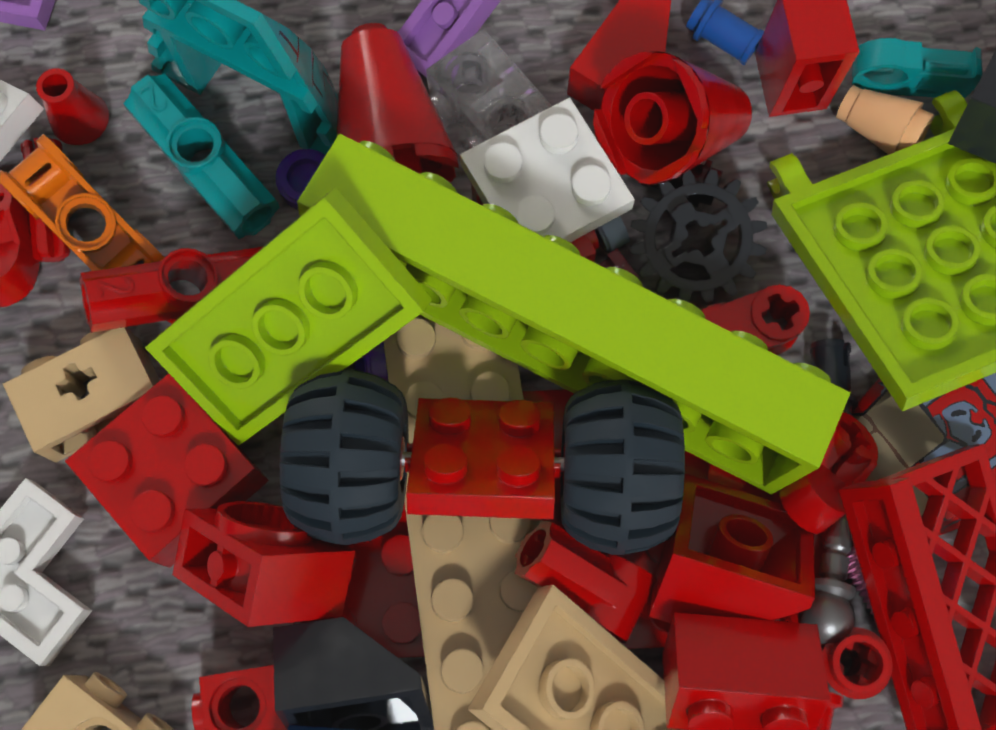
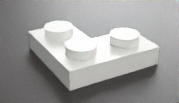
M25 478L0 509V636L39 666H50L92 612L90 608L42 573L84 518L39 484Z

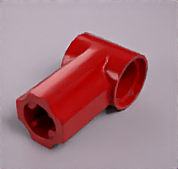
M541 520L531 533L526 534L515 555L517 566L514 574L536 587L554 585L622 643H627L657 581L652 574L638 565L617 555L590 549L576 541L566 530L549 521Z

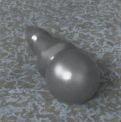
M844 516L830 526L824 537L823 547L825 552L821 555L819 576L821 578H815V599L810 609L798 613V623L818 625L821 646H825L826 643H836L849 635L855 625L854 611L848 601L855 597L856 588L844 582L847 579L850 560L847 554L851 552L852 546L848 521Z

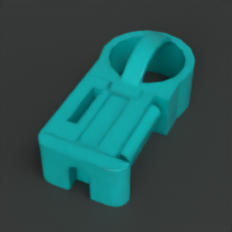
M879 38L859 45L860 52L852 64V85L861 89H869L889 95L935 98L956 90L965 99L978 85L983 75L982 50L978 47H975L972 52L923 48L922 42L904 41L896 38Z

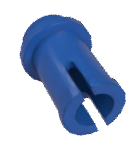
M701 0L686 24V28L694 32L692 39L699 41L702 37L745 65L758 47L764 31L758 30L723 8V0Z

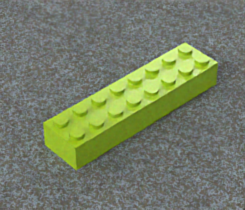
M339 133L298 199L300 217L336 187L430 295L432 301L426 310L420 314L429 320L572 393H576L594 383L608 380L626 379L649 386L672 398L677 404L682 416L685 451L771 495L820 467L850 396V392L831 383V378L823 370L806 363L793 364L768 351L767 345L758 337L743 331L730 332L705 319L704 313L695 305L680 299L667 300L644 288L641 281L632 273L617 267L604 268L581 256L579 250L569 241L554 235L543 237L518 224L517 219L506 209L489 203L480 205L457 193L454 186L443 177L431 172L419 174L395 162L394 157L386 149L370 141L358 143Z

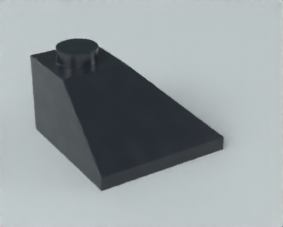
M344 617L294 622L293 625L273 627L275 712L286 729H288L289 725L355 730H434L431 705L421 675Z

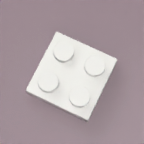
M570 97L460 154V165L482 202L506 209L517 219L518 224L543 237L554 235L572 242L632 210L634 205V197Z

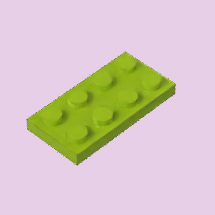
M334 187L167 327L145 349L239 446L286 412L288 401L299 385L321 374L343 371L422 314L432 301V298L340 191Z

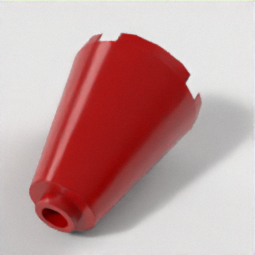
M367 23L356 27L341 45L337 136L340 133L358 143L361 141L376 143L386 149L394 157L395 162L419 174L431 172L443 177L448 182H452L456 177L455 168L459 169L458 155L401 35L380 23Z
M642 51L622 59L605 76L600 89L606 90L602 99L601 109H594L593 126L597 141L620 175L627 174L638 180L639 183L650 185L678 178L686 173L684 171L691 170L743 137L751 123L752 106L749 97L739 86L673 54L660 51Z

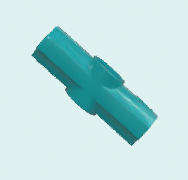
M165 73L158 76L146 75L131 86V92L123 103L126 110L175 165L185 182L200 194L238 239L248 235L254 236L270 224L274 213L280 208L277 200L227 145L216 125L205 119ZM205 149L212 150L207 158L191 162V158L197 152Z

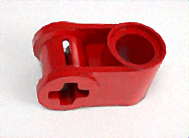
M781 284L768 286L765 289L736 300L714 304L701 309L705 319L730 332L743 331L758 337L767 345L768 351L776 355L784 353L793 346L798 336L807 326L810 317L809 305L802 293L791 286ZM768 311L774 319L784 318L787 321L783 330L777 322L765 323L763 319Z

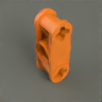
M44 134L36 140L38 148L9 173L0 170V184L36 220L40 218L90 269L89 271L131 266L141 260L144 261V264L159 262L165 258L138 230L131 228L84 179V175L72 161ZM82 208H91L101 213L106 221L105 230L102 235L94 241L88 242L77 240L71 236L68 230V222L75 211Z

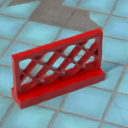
M968 445L876 481L857 482L839 489L880 638L886 643L892 656L893 669L891 677L906 730H996V660L990 680L977 672L985 642L996 649V630L990 627L996 607V483L985 445ZM962 466L965 467L971 488L966 503L952 493L959 469ZM913 486L929 496L922 518ZM946 510L961 520L953 546L938 536ZM979 534L985 537L989 551L985 569L971 560ZM933 553L948 562L941 585L932 557ZM966 576L979 584L971 613L958 604ZM952 620L966 628L960 651L952 627ZM972 687L985 694L979 718L971 694Z

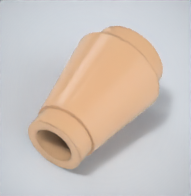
M853 85L845 95L836 118L846 122L849 127L889 155L922 142L933 122L935 114L922 109L923 102L869 89H861Z

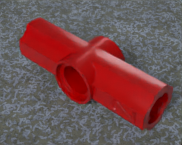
M263 247L207 255L196 249L181 248L170 252L159 262L80 273L82 302L91 333L160 321L173 323ZM177 280H186L197 286L200 293L183 295L175 291L170 283Z

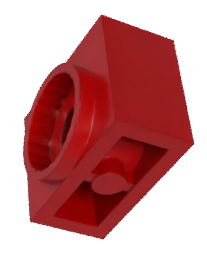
M248 501L227 502L219 505L217 508L185 509L172 575L247 627L342 617L356 550L347 545L333 544L307 535V532L295 528L290 523L282 506Z

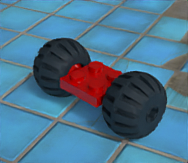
M355 369L321 374L302 383L292 393L284 416L280 447V492L284 512L295 528L307 532V535L314 539L333 544L350 545L371 541L396 527L402 516L405 494L407 498V514L553 520L555 478H560L561 520L566 532L588 548L612 555L645 551L668 540L678 526L682 509L685 477V444L681 412L672 398L636 381L626 379L602 381L574 393L565 406L561 448H554V403L465 400L453 397L418 399L413 443H409L407 403L403 393L395 385L378 375Z

